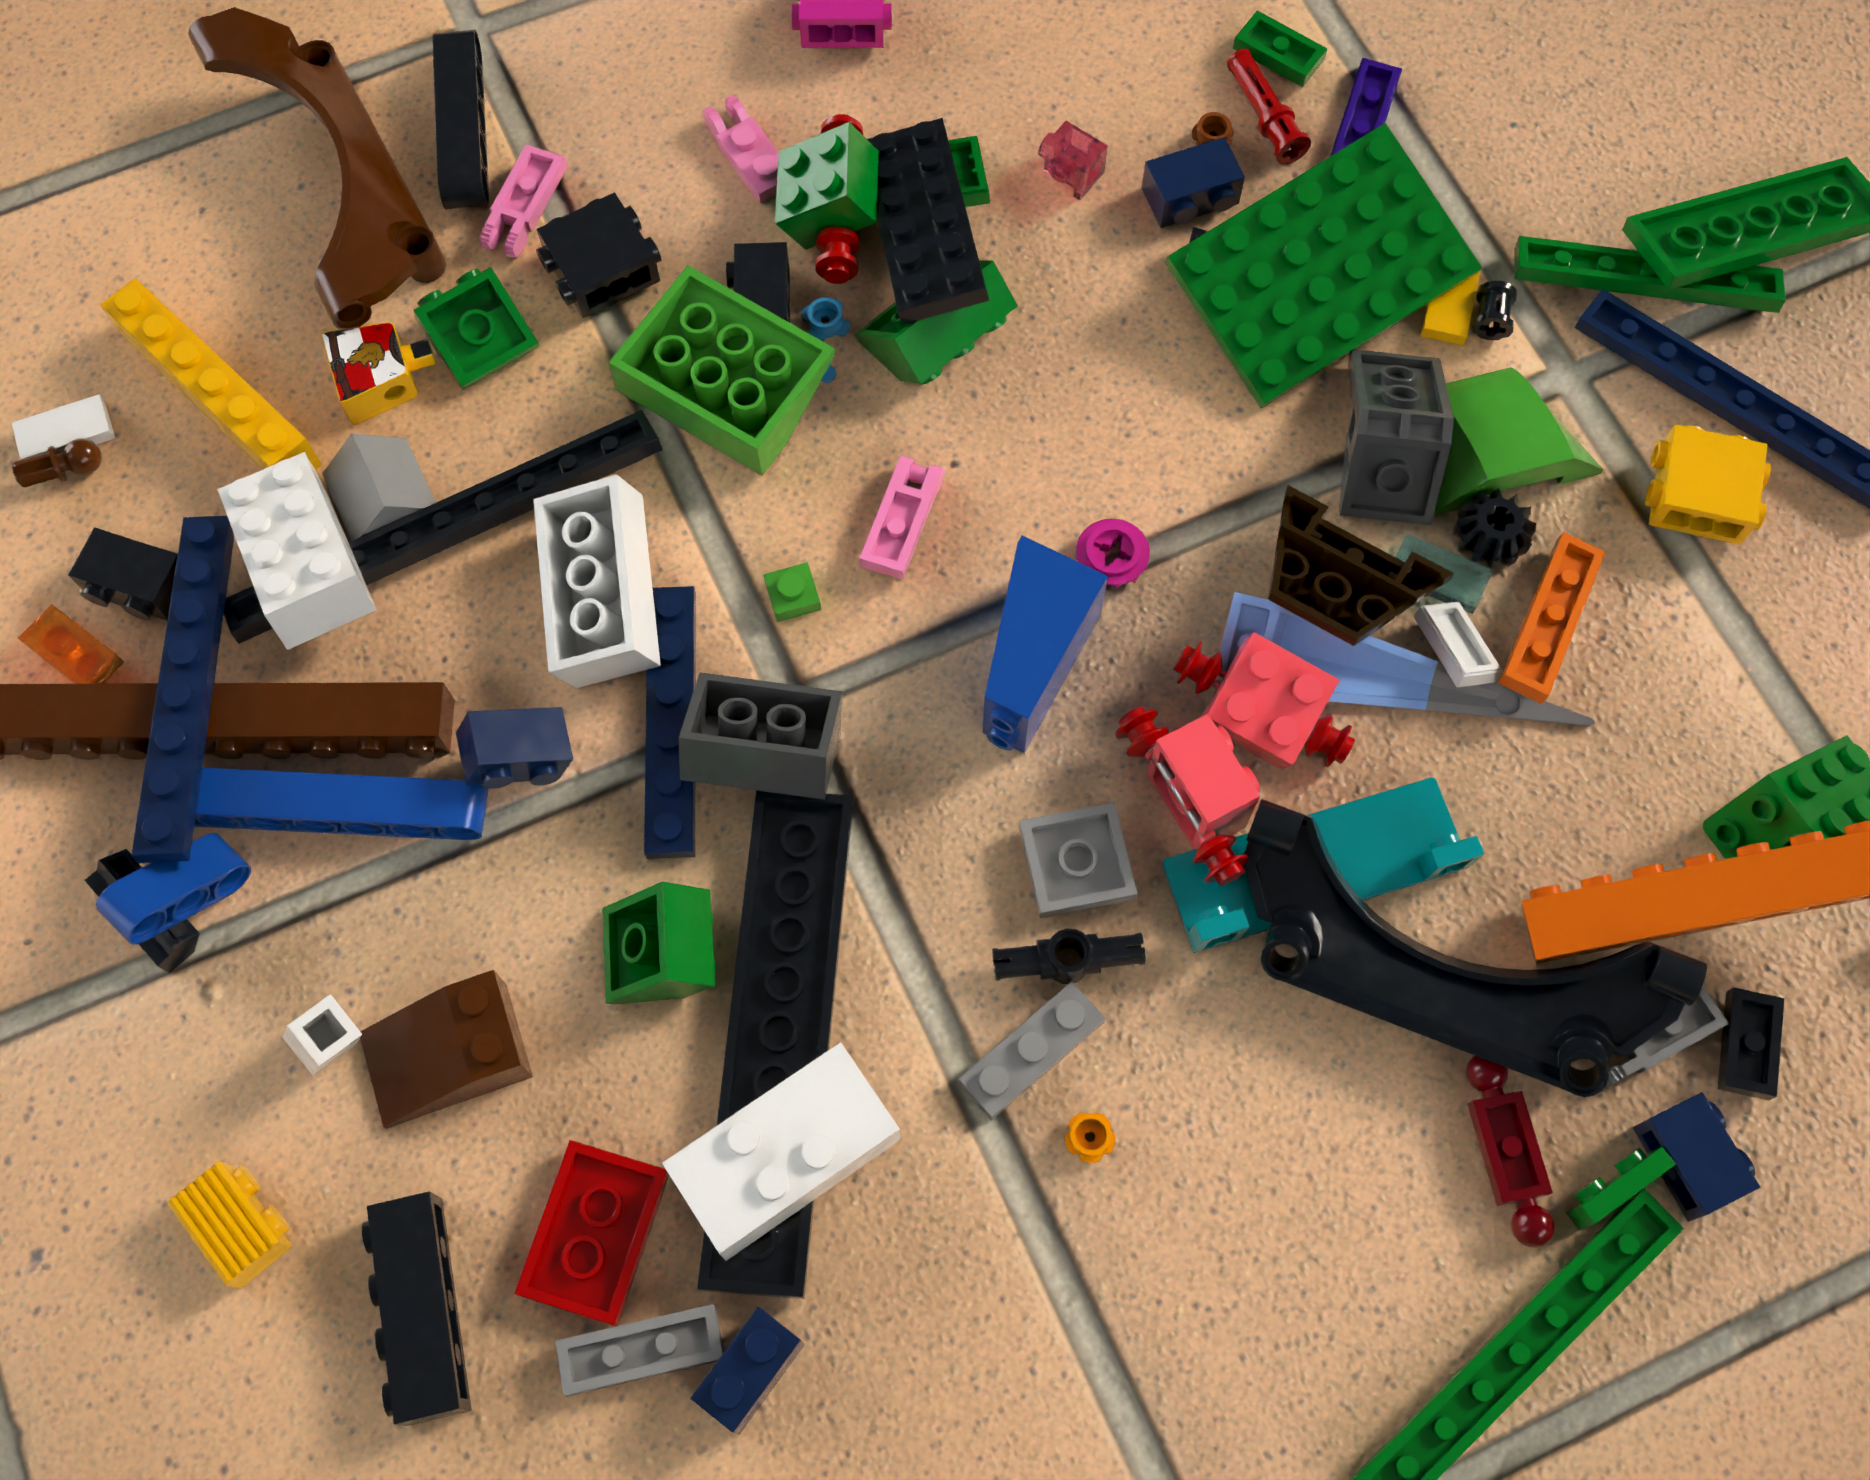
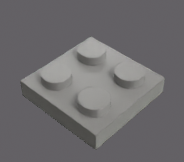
M1115 802L1019 821V830L1040 918L1136 900L1137 890Z

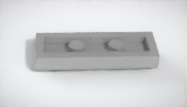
M1071 981L958 1079V1083L992 1121L1104 1024L1106 1018Z
M715 1304L555 1341L563 1396L566 1397L717 1362L724 1353Z

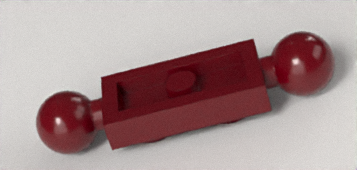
M1474 1055L1467 1064L1466 1076L1471 1086L1482 1092L1484 1098L1472 1100L1467 1105L1496 1204L1500 1206L1515 1203L1517 1211L1512 1217L1511 1229L1514 1237L1521 1244L1533 1248L1544 1246L1552 1239L1555 1224L1550 1213L1543 1207L1538 1206L1536 1198L1548 1196L1553 1191L1523 1092L1517 1091L1504 1094L1503 1086L1508 1079V1068Z

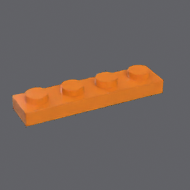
M1562 532L1551 551L1498 684L1539 704H1542L1549 697L1606 553L1605 551L1566 532Z

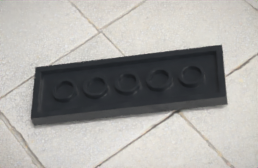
M943 118L923 121L915 126L890 133H881L867 139L879 151L877 217L901 324H907L989 301Z

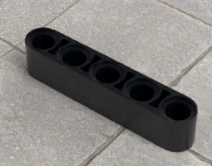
M475 29L435 33L432 37L437 173L441 201L446 210L489 205L483 62L479 37Z

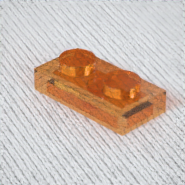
M53 604L18 637L22 643L74 684H104L125 663L115 652Z

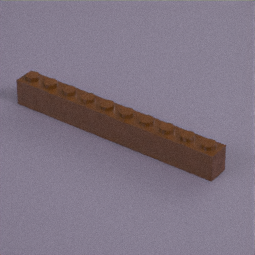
M444 682L214 683L204 754H214L224 759H240L243 757V754H262L272 759H287L291 754L309 753L311 756L321 759L337 758L339 753H357L359 756L370 759L384 758L387 753H405L410 757L420 759L431 758L434 756V753H450L455 700ZM158 683L0 684V760L4 758V755H22L35 760H48L52 758V754H69L72 757L84 760L98 759L100 754H117L123 758L134 760L145 759L147 757Z

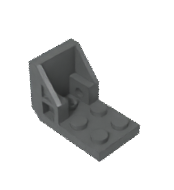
M1354 349L1350 352L1348 362L1353 408L1346 437L1339 513L1342 516L1432 525L1452 444L1454 421L1440 358Z

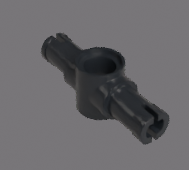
M1066 928L1055 933L1051 939L1036 940V945L1005 949L993 948L992 957L993 966H995V980L1040 975L1041 980L1053 979L1061 984H1069L1071 981L1073 983L1079 982L1085 975L1101 973V968L1134 964L1145 965V947L1141 946L1144 943L1142 933H1135L1134 935L1098 938L1097 934L1085 935L1077 929ZM1061 948H1073L1080 954L1082 961L1074 966H1065L1057 960L1055 953Z

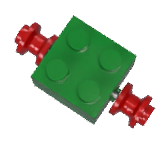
M838 114L826 119L821 125V134L778 151L775 224L805 250L817 247L822 254L815 261V271L820 277L832 284L846 283L858 274L859 262L853 255L859 250L860 239L854 231L877 222L879 151L863 136L861 123L845 114Z

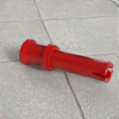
M1241 49L1236 51L1229 57L1227 68L1232 72L1258 115V129L1261 135L1269 138L1275 148L1274 156L1278 163L1290 164L1297 161L1307 153L1311 146L1308 134L1301 132L1294 122L1295 114L1292 108L1280 103L1269 82L1253 59L1250 50Z

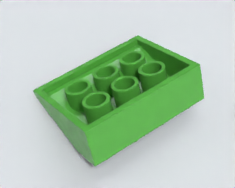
M687 265L608 363L618 392L763 476L790 440L835 355V348Z

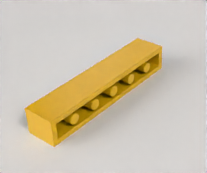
M133 278L100 304L119 333L262 470L303 452L306 453L315 471L322 466L307 439L139 280Z

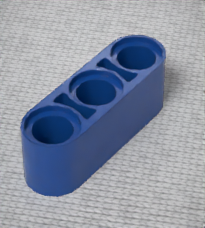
M210 833L192 842L189 861L150 863L115 881L98 897L96 909L128 943L132 945L140 944L236 892L248 880L251 874V867L217 833Z

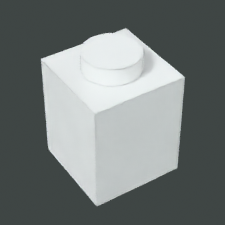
M330 994L288 1024L282 1038L314 1077L356 1046L362 1033Z

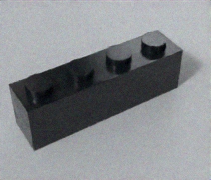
M429 1191L368 1205V1221L362 1224V1238L367 1253L373 1254L375 1274L369 1276L368 1287L374 1307L379 1306L382 1328L376 1329L375 1344L379 1359L386 1361L388 1383H384L382 1386V1401L387 1416H393L394 1425L410 1426L472 1411L443 1199Z

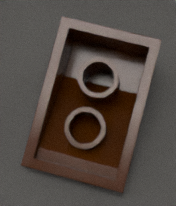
M494 970L444 986L360 1031L362 1033L360 1039L383 1127L386 1129L533 1077L507 985Z

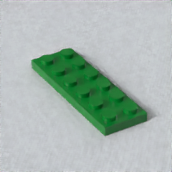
M1845 157L1629 216L1622 231L1667 289L1670 290L1870 233V182L1851 160Z

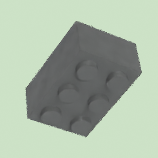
M700 672L679 735L680 780L825 800L841 734L842 691Z

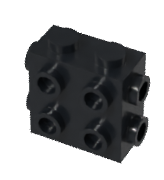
M615 192L601 199H595L586 206L563 217L554 218L546 225L537 228L542 247L536 249L537 255L546 272L549 274L555 271L560 279L555 281L565 304L569 306L574 303L582 318L660 282L656 264L662 261L659 250L651 237L643 238L639 232L642 230L636 212L631 205L624 208Z

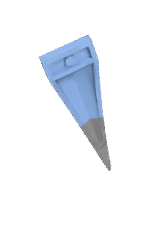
M1237 592L1233 594L1220 648L1223 664L1220 672L1222 670L1227 671L1242 642L1255 632L1339 679L1340 681L1328 702L1587 726L1595 724L1594 720L1590 717L1547 701L1539 704L1496 682L1457 688L1443 664L1437 660L1370 635L1355 646H1352L1268 599Z

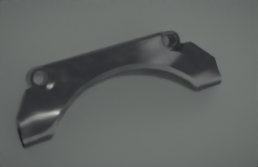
M1261 799L1246 839L1248 844L1244 854L1248 855L1249 858L1244 864L1257 917L1272 923L1261 954L1262 967L1270 977L1561 1088L1577 1096L1588 1097L1601 1092L1608 1083L1609 1072L1607 1062L1611 1053L1626 1057L1677 1021L1684 1005L1691 1006L1696 1001L1706 977L1707 964L1705 962L1651 942L1640 943L1613 955L1584 964L1555 969H1506L1470 963L1442 954L1420 944L1398 931L1376 914L1357 895L1339 871L1327 850L1319 827L1313 817ZM1280 944L1290 945L1296 949L1299 955L1291 958L1283 957L1278 954L1274 947ZM1583 1058L1596 1063L1592 1068L1586 1070L1576 1069L1570 1065L1575 1060Z

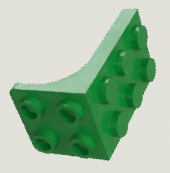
M1846 735L1769 773L1704 820L1703 830L1725 859L1738 857L1736 849L1756 843L1768 842L1770 850L1791 846L1789 838L1805 833L1822 831L1824 839L1845 835L1843 827L1870 821V759L1867 753L1859 745L1854 744Z

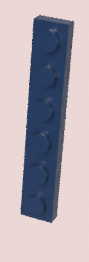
M694 586L653 588L661 666L648 669L646 672L644 854L647 859L695 857L696 782L680 780L679 735L696 685V591Z

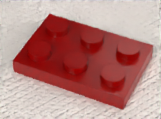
M569 1140L514 1294L615 1327L618 1326L669 1178L666 1169Z

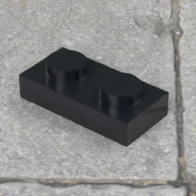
M1735 987L1726 992L1724 1017L1729 1024L1724 1026L1722 1031L1717 1089L1768 1101L1777 1097L1785 998Z

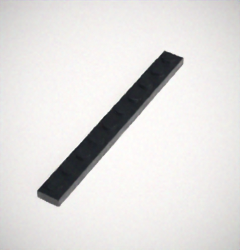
M640 410L348 543L367 586L533 510V499L596 481L663 449L657 434L643 411ZM254 586L226 598L224 617L232 636L238 644L273 629L264 616Z

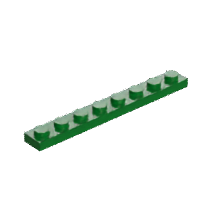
M1645 1188L1631 1197L1349 1480H1437L1684 1228Z

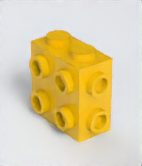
M1675 424L1664 441L1658 440L1651 455L1650 465L1656 468L1655 479L1650 482L1645 497V506L1651 507L1649 525L1741 545L1754 529H1760L1765 519L1767 505L1761 502L1762 490L1766 487L1771 473V464L1766 463L1768 444L1752 441L1745 436H1728L1705 431L1698 426Z

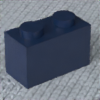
M1223 137L1145 161L1141 189L1160 228L1172 224H1185L1195 217L1214 211L1223 212L1239 204L1245 176L1226 138Z
M562 707L468 711L456 731L466 785L483 784L488 789L501 788L512 782L530 781L532 785L537 786L548 785L560 779L573 761Z
M1703 1092L1632 1127L1647 1153L1663 1147L1676 1163V1165L1662 1174L1661 1177L1688 1222L1706 1216L1761 1188L1754 1177L1756 1173L1752 1161L1744 1151L1736 1148L1725 1130L1726 1121L1722 1112L1714 1103L1706 1099Z
M757 1307L690 1399L732 1433L740 1435L802 1350L805 1343L760 1307Z

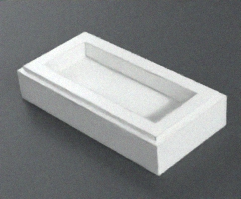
M100 394L11 423L21 460L47 453L50 446H54L58 454L63 453L66 445L75 439H88L96 445L115 439L107 405Z
M1459 602L1419 607L1414 615V619L1457 688L1497 682L1503 670Z

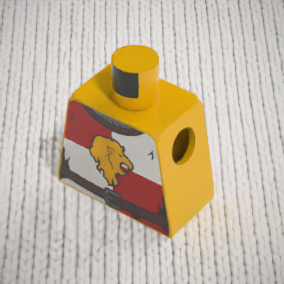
M390 322L360 326L353 330L338 329L321 333L339 401L352 425L360 424L414 399L418 394L412 371L437 364L428 338L404 345L395 325Z

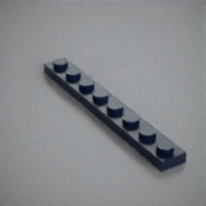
M1603 288L1579 318L1574 327L1575 329L1761 443L1768 444L1769 448L1870 509L1869 449Z
M227 515L183 517L131 854L138 863L190 860L235 536Z

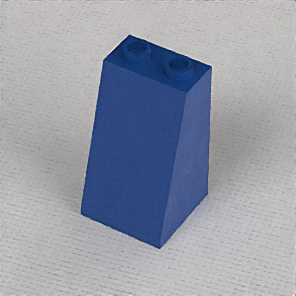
M1023 535L1017 543L984 696L983 733L997 747L1008 751L1014 748L1025 754L1101 617L1108 576Z

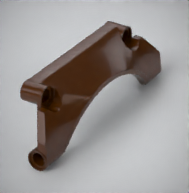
M236 7L211 16L201 17L194 21L189 28L188 34L205 70L244 75L281 89L313 112L326 127L334 141L341 166V206L332 238L315 275L316 291L334 326L341 330H353L364 325L372 314L370 306L385 300L410 276L422 283H429L441 277L446 268V261L441 249L343 68L333 46L324 40H314L299 46L290 27Z

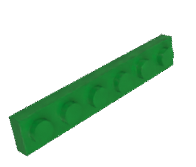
M1519 236L1514 248V279L1594 290H1602L1603 288L1610 292L1779 313L1786 301L1783 269L1751 266L1668 290L1637 250Z

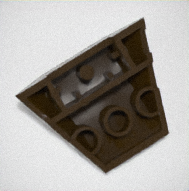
M1287 485L1268 600L1355 646L1452 579L1453 572L1413 551L1406 562H1403L1324 520L1323 518L1329 506Z

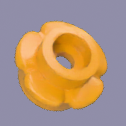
M1082 1112L1075 1115L1069 1121V1132L1065 1134L1064 1140L1068 1151L1073 1155L1077 1154L1082 1162L1096 1163L1102 1159L1104 1154L1111 1153L1115 1146L1116 1137L1111 1131L1110 1121L1104 1115L1097 1112L1090 1114ZM1093 1133L1095 1136L1094 1141L1088 1142L1085 1139V1135Z

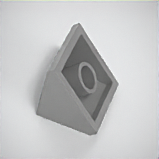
M351 433L322 473L351 541L436 503L406 438Z

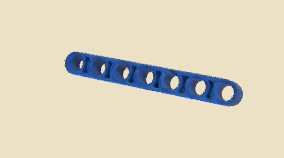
M202 768L194 827L476 840L480 839L483 833L488 788H485L482 784L466 785L464 780Z

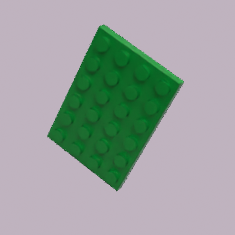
M1386 123L1173 252L1165 260V264L1260 408L1265 407L1345 357L1352 350L1361 347L1476 275L1483 268Z

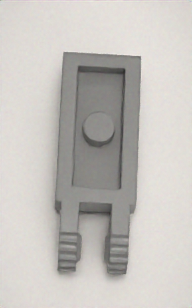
M1702 986L1696 1001L1691 1006L1684 1005L1677 1021L1628 1054L1627 1056L1630 1061L1621 1066L1616 1065L1608 1070V1083L1604 1089L1636 1071L1640 1074L1729 1024L1704 986Z

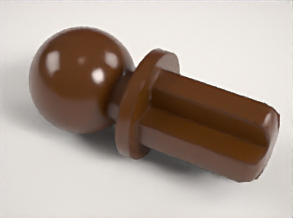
M82 438L75 439L66 445L63 453L58 454L54 446H50L47 453L14 462L12 470L15 479L22 487H29L56 478L63 482L67 481L65 471L68 470L80 475L95 472L102 462V454L94 442Z

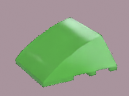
M1510 367L1446 383L1454 418L1453 433L1434 516L1460 510L1463 504L1471 502L1474 495L1480 491L1485 495H1490L1498 488L1502 492L1556 478L1558 484H1563L1601 474L1604 470L1553 414L1531 384L1514 368Z

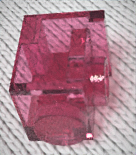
M1065 121L1055 133L1050 132L1045 136L1039 146L1038 155L1045 159L1044 170L1056 181L1073 187V197L1081 200L1105 173L1108 145L1070 122Z

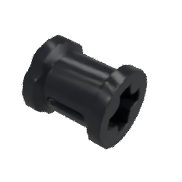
M1490 281L1480 285L1477 289L1476 300L1480 307L1479 316L1473 321V332L1480 338L1500 340L1509 337L1513 333L1514 322L1510 319L1511 306L1516 302L1517 290L1513 285L1504 281ZM1497 294L1501 295L1499 300H1496Z

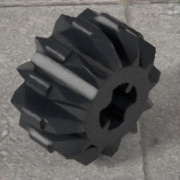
M1499 488L1493 491L1490 497L1480 491L1474 495L1471 502L1463 504L1457 514L1458 520L1453 528V535L1461 538L1458 543V552L1471 551L1473 553L1471 563L1474 564L1480 561V559H1485L1490 570L1496 568L1500 561L1507 567L1514 564L1519 556L1525 555L1532 545L1531 538L1536 532L1537 523L1528 520L1531 515V507H1518L1516 505L1518 502L1517 494L1508 500L1504 499Z

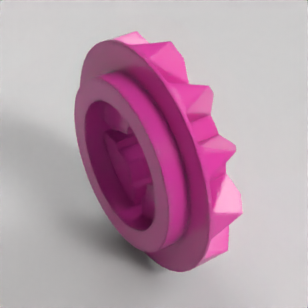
M1103 519L1091 524L1082 532L1076 546V560L1107 575L1106 585H1113L1116 589L1122 584L1135 583L1143 571L1147 569L1150 557L1149 544L1142 531L1135 525L1120 519ZM1117 541H1119V556L1122 559L1116 558L1112 564L1110 563L1109 566H1106L1105 553L1101 550L1109 552L1112 546L1115 547Z

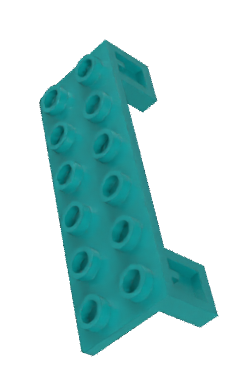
M1433 777L1307 815L1313 817L1316 821L1327 850L1336 866L1363 901L1467 869L1485 854L1478 836L1460 840L1438 783ZM1248 833L1236 837L1237 840L1231 848L1235 855H1244L1248 841H1246ZM1198 849L1164 859L1162 867L1193 954L1270 929L1271 922L1257 917L1245 864L1242 865L1245 870L1243 875L1231 883L1220 887L1217 881L1205 883L1204 879L1210 872L1206 864L1195 865L1193 863Z

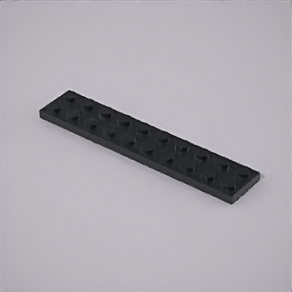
M756 790L717 1125L811 1063L830 1048L854 806L852 795L826 794L824 800ZM814 1200L727 1261L718 1253L704 1231L697 1289L709 1292L805 1299Z

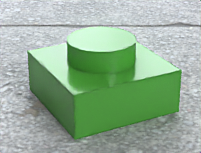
M808 562L763 574L777 622L821 610L820 599Z

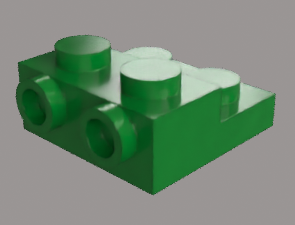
M491 267L482 272L479 269H473L457 279V286L443 294L440 290L427 294L418 301L419 307L413 310L415 320L438 356H441L462 391L539 347V342Z

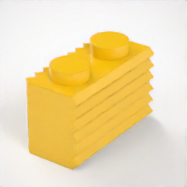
M219 1161L214 1163L212 1168L205 1170L203 1175L196 1177L194 1182L187 1184L186 1188L179 1191L176 1196L170 1198L167 1204L224 1284L241 1289L292 1248L291 1243L284 1235L290 1230V1227L283 1216L272 1205H269L266 1209L263 1207L255 1195L261 1189L260 1185L244 1166L240 1165L238 1168Z

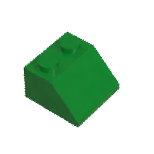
M662 881L602 908L606 1004L615 1005L680 999L715 987L716 965L713 954V915L711 912L709 889Z

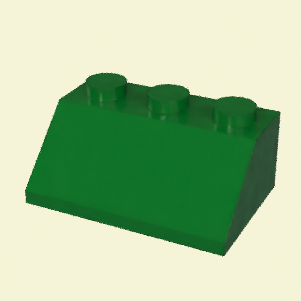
M979 260L989 301L903 325L901 324L895 302L854 335L858 342L900 381L923 385L938 378L943 371L942 367L951 359L962 357L970 352L975 346L974 341L981 335L1001 327L1007 320L1006 315L1018 305L994 261Z

